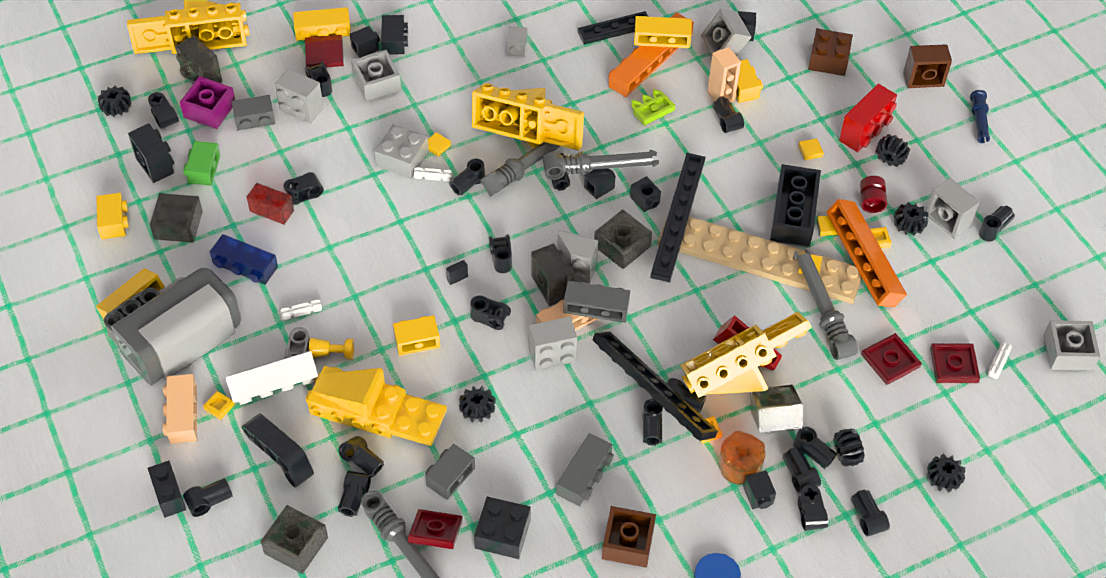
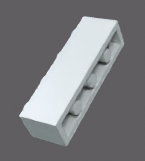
M308 351L227 376L226 380L233 403L239 401L241 405L251 402V397L260 395L261 398L273 395V390L279 388L283 392L295 388L294 384L302 382L303 385L315 382V377H318V371L312 352Z

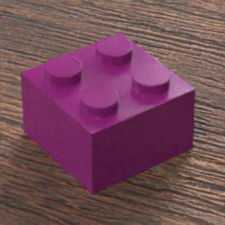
M199 76L180 101L183 117L218 129L233 108L232 101H235L233 87Z

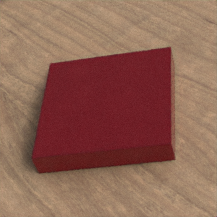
M342 35L306 37V67L310 68L319 65L322 61L326 67L344 66Z
M896 333L861 352L862 357L886 385L915 371L922 365L920 360Z
M931 343L930 351L936 383H979L980 375L974 343Z
M418 509L408 535V542L454 549L463 516Z

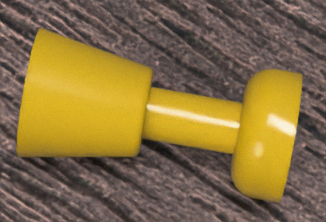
M311 337L309 351L312 352L313 358L329 356L330 353H344L346 359L353 360L354 339L348 338L345 340L344 345L330 344V341Z

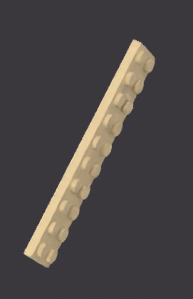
M689 216L679 252L810 291L804 275L798 273L799 263L797 259L793 260L796 250L799 256L802 253H806L804 250ZM664 224V226H663V229H662L661 234H660V236H659V238H658V241H657V245H658V246H659L660 241H661V237H662V234H663V231H664L665 224ZM821 256L822 262L819 275L829 297L853 304L862 278L856 266Z

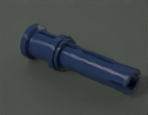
M975 90L970 94V100L973 103L971 111L975 115L977 140L979 143H985L984 137H986V142L990 141L987 120L989 106L986 103L987 92L984 90Z

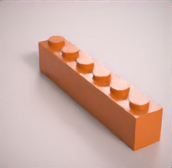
M676 12L672 17H668V18H686V17H684L683 15H681V14H679V13ZM692 21V32H691V36L693 35V27H694V22H693V21ZM639 46L635 48L627 58L621 61L619 66L610 71L608 75L609 88L624 97H628L678 47Z
M837 199L826 211L829 219L878 306L895 307L907 295L906 291L856 203Z

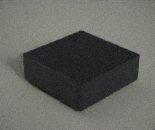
M465 260L446 268L447 281L450 285L468 277V265Z

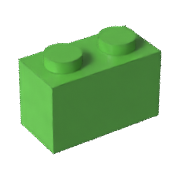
M194 141L192 149H189V160L184 165L183 173L187 177L188 184L212 186L220 159L218 143Z

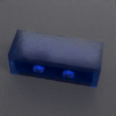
M224 234L220 236L209 251L212 263L216 267L225 268L235 275L245 276L253 282H259L264 285L267 284L278 268L275 254Z

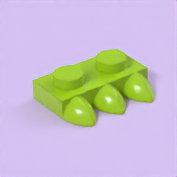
M653 89L654 99L643 94V103L637 100H632L631 102L634 116L644 126L675 111V104L659 90Z

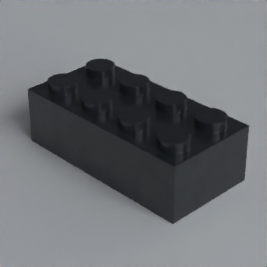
M781 164L770 235L771 241L810 247L814 232L821 170Z

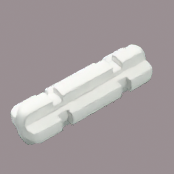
M415 167L414 169L415 179L425 177L426 180L441 181L443 179V181H451L453 174L452 170L444 169V171L435 168H425L423 170V167Z
M316 299L312 300L311 303L304 302L292 305V308H281L280 312L282 319L287 320L291 319V316L295 318L311 314L310 311L314 313L322 310L320 300Z
M1006 342L1000 344L987 373L989 377L994 379L999 377L1012 349L1010 344Z

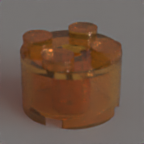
M741 431L733 432L721 445L718 465L723 477L731 483L741 485L744 484L746 475L761 472L766 455L765 444L751 434Z

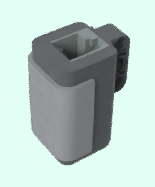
M208 268L196 270L161 294L155 288L144 289L107 313L104 317V324L109 336L117 344L123 357L150 386L162 378L167 380V376L175 375L232 336L235 333L234 329L241 322L235 294Z

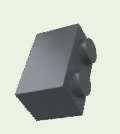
M270 95L232 101L237 131L275 124Z
M452 444L449 449H445L441 453L436 464H432L425 473L426 486L448 500L475 469V457L457 445Z

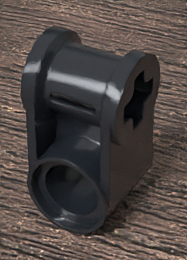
M322 61L319 65L310 68L308 66L305 67L306 76L320 83L322 97L329 96L333 90L331 78L324 62Z
M155 92L149 95L148 102L151 106V113L160 129L179 122L174 108L169 104L163 93Z
M313 172L288 179L283 185L286 191L285 200L290 205H297L301 202L317 198L324 192L322 184Z
M506 234L505 237H488L490 254L492 255L495 270L499 273H508L512 269V251L509 234Z
M481 295L473 297L470 302L471 319L490 326L495 330L503 329L506 317L511 314V308L502 302H497Z
M805 485L798 498L803 530L827 528L828 515L824 508L820 489L815 485Z

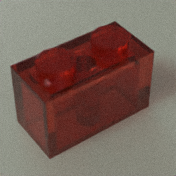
M256 183L246 196L250 212L285 225L294 212L291 195Z

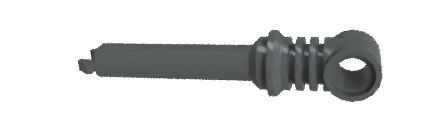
M543 142L518 159L508 158L504 165L480 179V182L491 197L513 181L521 180L526 169L543 159L545 154L553 152L561 146Z
M654 150L589 156L580 151L574 157L573 154L569 157L568 155L563 157L558 152H550L545 154L542 159L545 175L550 180L562 178L565 172L566 175H569L570 172L571 174L576 172V174L584 176L590 170L648 165L655 167L659 164V160H652V156H657V152Z
M805 248L806 253L799 256L796 250L793 260L797 259L821 313L819 326L826 331V335L830 340L829 347L833 358L840 360L856 355L858 353L857 342L854 336L849 334L843 321L844 314L835 310L811 257L813 251Z
M375 490L367 492L362 497L361 504L367 517L373 521L381 532L380 537L388 542H394L421 578H439L415 545L408 542V536L405 534L404 519L397 517L380 492ZM379 503L377 507L370 508L372 504Z

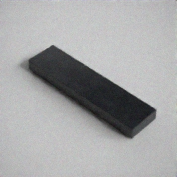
M646 11L579 27L577 32L585 45L635 32L636 16H649Z

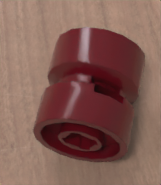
M873 175L863 178L860 181L862 209L868 213H878L885 210L888 205L885 180L880 176Z

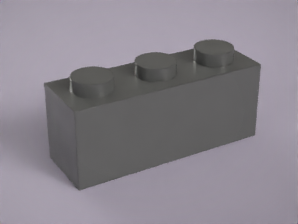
M568 281L563 313L626 323L631 290L606 287L599 284H586L579 281Z
M588 433L557 482L556 495L578 506H581L584 500L587 501L593 491L592 486L602 478L603 468L605 465L609 466L613 460V444Z

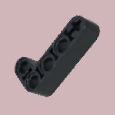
M259 413L241 426L248 439L282 468L285 477L293 487H298L314 475V471L303 449L264 415Z

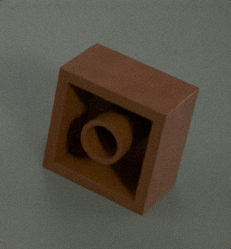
M816 28L808 70L845 76L853 34Z
M947 44L910 46L903 70L907 88L945 86L952 63Z
M611 506L602 547V559L647 568L656 514Z

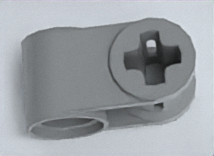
M296 327L291 330L284 359L309 351L310 337L307 329Z

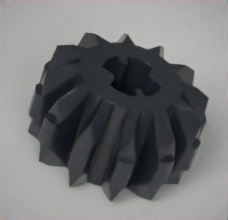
M116 85L113 88L107 86V90H101V95L98 96L99 108L106 116L112 115L115 117L118 114L122 116L123 112H128L132 102L130 94L123 86L119 88Z
M888 134L883 136L877 143L875 152L878 154L877 158L882 159L883 163L886 162L889 166L893 164L898 167L907 160L910 148L908 143L903 141V138Z
M909 202L906 205L901 204L897 211H895L894 226L898 227V231H905V235L911 233L913 236L916 233L921 234L925 227H927L928 212L924 211V206L918 207L917 202L914 205H911Z
M473 385L471 391L465 389L464 395H460L459 410L463 413L464 419L470 417L472 423L475 419H479L482 423L483 418L490 419L491 413H494L496 401L490 389L484 391L483 386L480 389H476Z
M843 429L834 434V447L838 460L843 466H855L864 461V447L860 435L855 429Z
M943 453L940 458L935 456L932 462L928 464L927 479L931 480V486H939V491L945 488L949 493L952 488L957 490L964 482L966 467L961 466V460L955 461L953 455L947 458Z

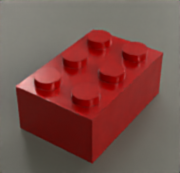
M878 83L845 115L839 141L857 153L863 147L866 148L870 144L871 139L874 136L877 137L881 133L882 128L892 122V113L897 106V103H895L897 94Z

